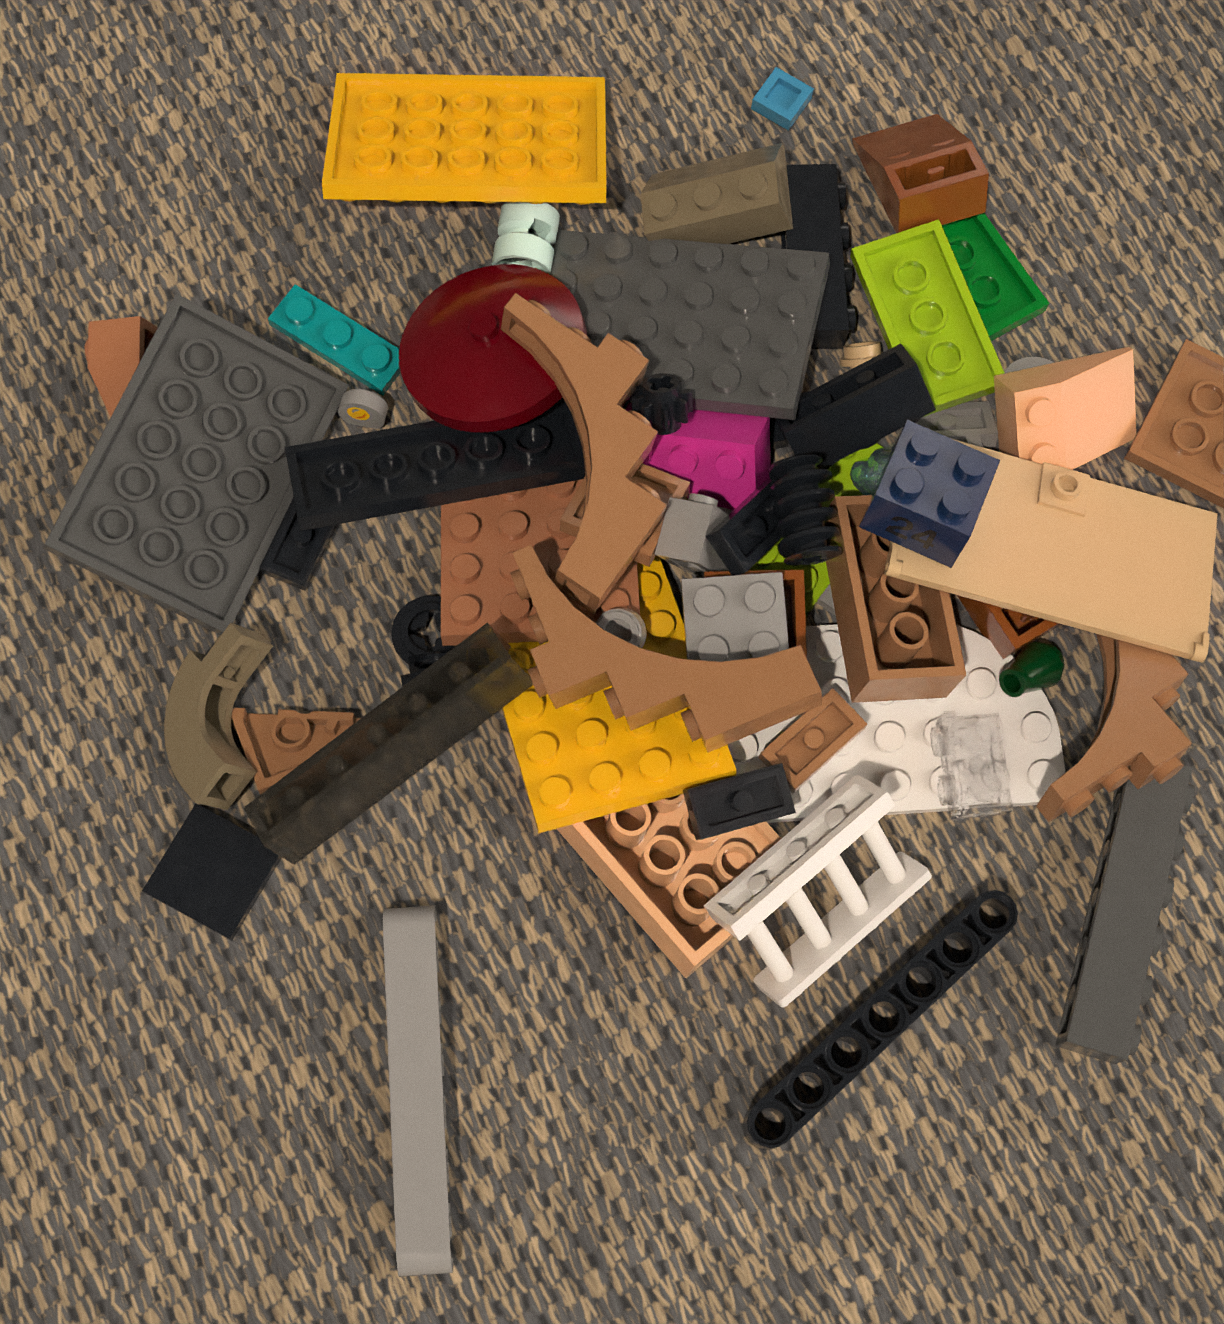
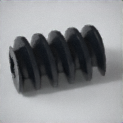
M818 455L788 457L773 463L768 469L769 478L774 482L771 487L772 498L777 501L773 506L774 516L780 520L776 524V534L782 539L778 544L779 554L785 558L784 563L787 565H815L842 555V547L827 545V541L839 536L840 531L839 528L834 526H824L825 521L837 517V509L822 507L821 503L833 499L835 494L834 490L830 488H819V484L832 479V472L827 469H817V465L823 461L822 457Z

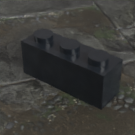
M900 343L801 395L795 420L775 418L793 456L818 455L822 457L823 461L817 465V469H829L837 461L858 450L873 446L879 439L904 427L907 419L917 423L923 416L936 409L916 362Z

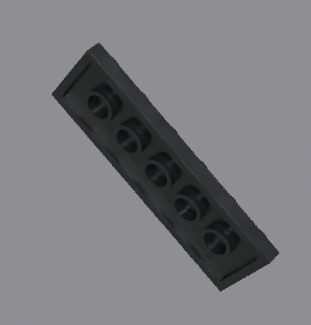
M563 398L536 418L519 426L500 431H460L444 426L434 420L284 447L300 531L582 480L585 477L583 447L572 413Z

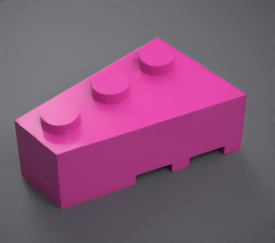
M628 403L625 408L626 411L632 410V403ZM693 409V412L688 413V423H682L678 431L656 436L652 450L643 461V464L689 481V495L694 493L718 500V507L733 511L769 478L768 469L771 466L770 417Z

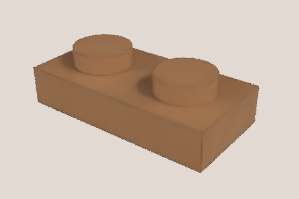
M832 688L822 697L821 706L806 711L768 745L758 758L766 766L783 763L789 789L794 794L866 728L867 723Z

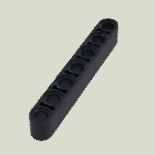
M991 890L982 893L969 903L749 1109L743 1121V1131L748 1142L761 1150L776 1149L788 1142L1012 930L1018 917L1017 906L1013 899L1004 892ZM980 906H990L997 911L1000 917L999 928H988L982 923L979 917ZM944 939H954L962 945L965 952L962 963H955L946 958L942 948ZM915 972L925 977L929 986L926 997H916L909 992L906 987V976L908 973ZM871 1007H883L890 1013L893 1024L889 1032H879L871 1026L868 1017ZM835 1041L847 1042L855 1050L856 1060L851 1068L840 1067L832 1059L831 1048ZM804 1075L815 1080L818 1085L819 1094L814 1103H802L796 1098L793 1092V1083L797 1076ZM760 1111H770L778 1116L781 1122V1131L775 1140L763 1139L755 1130V1118Z

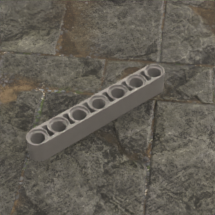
M435 905L383 909L395 1240L399 1277L453 1273V1258H451L450 1248L452 1225L451 1204L448 1203L449 1163L448 1149H446L445 1143L447 1121L445 1096H443L442 1076H444L443 1043H441L440 1038L442 1018L440 991H438L437 972H439L438 940H436L435 922L437 921Z

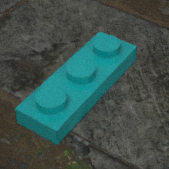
M294 284L268 317L270 326L382 396L401 373L399 367V348Z

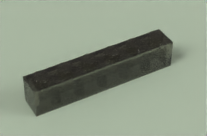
M487 622L246 805L244 810L263 846L295 865L532 686L533 683L528 670L514 649Z

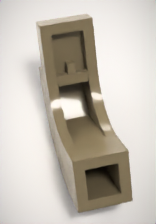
M230 623L225 631L216 639L206 655L190 650L172 683L164 720L166 752L177 781L193 802L224 810L230 808L257 772L241 754L234 742L231 730L233 706L243 685L273 647L263 634Z

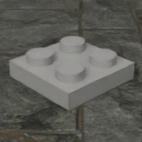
M782 572L681 579L687 659L723 662L758 658L789 649Z

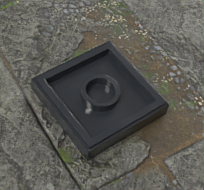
M195 803L142 891L233 941L283 857L284 852L280 848Z

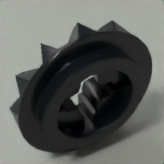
M423 596L408 602L400 609L393 621L391 631L392 642L396 653L408 666L409 656L463 646L467 647V645L442 646L440 637L436 638L432 651H428L425 639L414 635L418 634V632L426 631L427 624L430 623V616H434L437 630L441 632L440 596Z

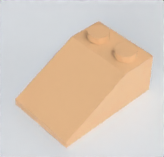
M1130 347L994 376L999 451H1002L1004 454L1040 464L1046 462L1073 470L1132 441L1136 436L1133 349Z

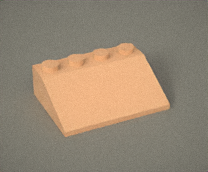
M684 794L557 828L560 834L685 978L689 977L734 937L711 918L704 905L782 839L765 821L706 839L696 840Z

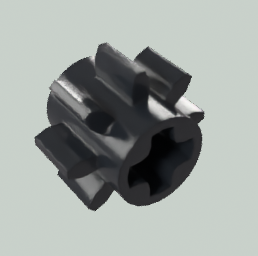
M666 373L654 374L644 379L642 385L636 386L637 395L631 397L632 411L643 415L650 422L652 428L658 431L657 435L674 433L681 428L682 423H688V413L693 412L692 390H682L681 381L676 376Z

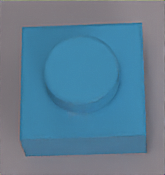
M775 67L752 99L751 109L789 131L812 99L814 88Z

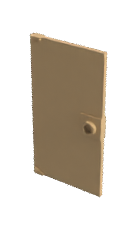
M958 441L999 459L1000 463L971 537L952 568L890 541L884 571L886 576L1203 663L1207 657L1218 513L1090 478L1089 474L1044 462L1040 464Z

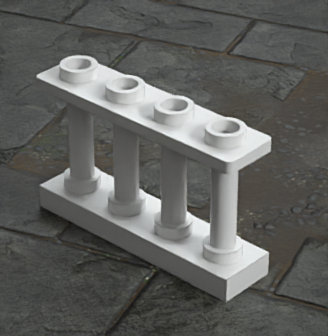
M859 774L851 778L704 905L711 918L739 941L746 935L749 937L767 966L754 977L753 981L759 990L780 1007H786L802 994L806 988L838 962L908 898L913 896L932 877L926 866L904 852H894L878 821L894 808L895 804L886 790ZM862 835L880 868L858 886L840 854ZM824 868L841 896L842 901L820 919L802 887ZM786 901L805 933L782 952L763 920Z

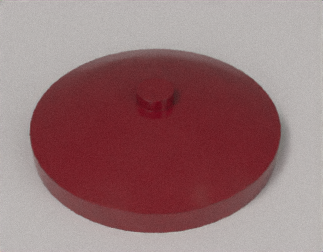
M500 264L465 272L435 289L422 301L410 317L402 334L399 347L401 376L417 406L427 416L449 428L467 432H494L526 423L556 404L562 398V395L555 382L526 349L501 330L504 307L516 293L527 301L533 300L543 305L549 311L552 318L567 328H577L587 335V329L578 303L570 290L562 282L536 268L515 264Z

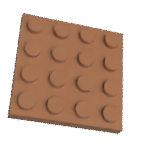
M583 479L441 505L442 646L538 642L528 618L537 613L531 597L521 600L510 572L519 569L512 552L532 545L548 577L554 583L557 570L576 537L560 531V519ZM631 562L595 614L565 594L564 596L576 609L594 623L604 612L616 608H628L640 615L637 562Z

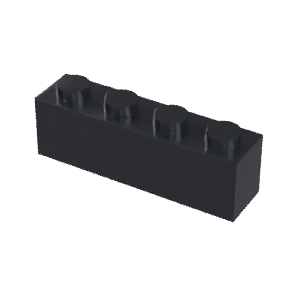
M836 164L786 165L793 229L780 232L781 249L829 253L830 268L811 349H843L848 333H854L856 325L855 306L847 305L846 292H850L852 289L851 264H844L843 251L848 250L849 226L847 222L841 223L840 210H844L846 204L845 182H838Z

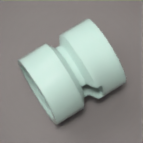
M505 202L501 207L498 224L499 238L495 241L492 265H524L551 274L554 257L552 246L556 243L560 220L558 211L546 202L541 204Z

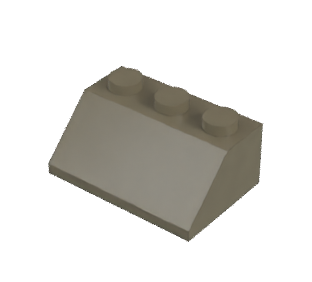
M783 143L652 174L641 192L643 228L647 240L673 239L729 244L793 229Z

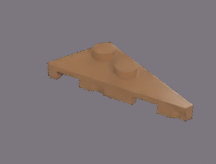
M233 708L231 716L247 761L257 771L253 777L262 799L426 735L422 720L397 714H385V719L355 718L354 713L313 711L302 714L295 710L278 709V715L253 714L247 713L245 708Z

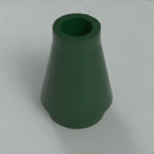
M1033 642L1026 645L1011 665L1000 674L999 684L1002 691L1010 697H1019L1024 693L1055 686L1060 681L1064 670L1063 656L1055 646L1049 643Z

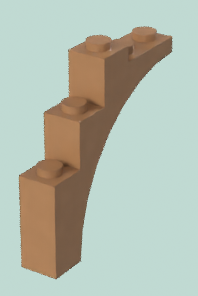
M515 293L504 307L501 330L526 349L555 382L572 413L583 447L586 475L583 519L576 539L557 570L554 584L563 594L595 614L636 557L640 548L646 543L660 523L667 506L661 501L660 496L654 489L643 483L635 484L630 480L651 452L658 433L643 415L636 411H626L623 409L637 389L636 386L640 385L643 381L649 360L643 356L639 348L633 343L626 340H618L609 333L599 346L596 347L581 330L574 327L567 328L552 318L549 311L543 305L533 300L527 301Z
M532 545L512 552L519 568L510 572L521 600L531 597L537 611L536 614L528 618L540 646L530 650L536 666L527 670L539 698L548 694L555 709L612 686V688L605 690L604 694L615 720L625 716L632 731L688 707L689 710L680 713L692 742L702 739L708 753L822 705V691L801 645L763 657L723 662L678 659L645 650L603 630L576 609L548 577Z
M1096 634L1103 659L1104 699L1098 729L1088 751L1081 760L1054 781L1036 807L1048 822L1064 812L1070 817L1077 815L1094 801L1095 797L1093 794L1102 788H1105L1110 793L1123 785L1128 779L1137 789H1140L1154 779L1159 784H1162L1183 768L1184 765L1180 759L1192 743L1165 713V710L1180 698L1181 695L1177 692V689L1188 676V673L1171 654Z

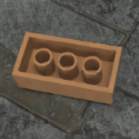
M872 495L835 496L829 507L837 509V517L825 521L824 526L839 528L840 535L828 540L827 545L842 547V555L826 561L852 703L946 698L966 676L950 593L884 575L890 541L859 527Z

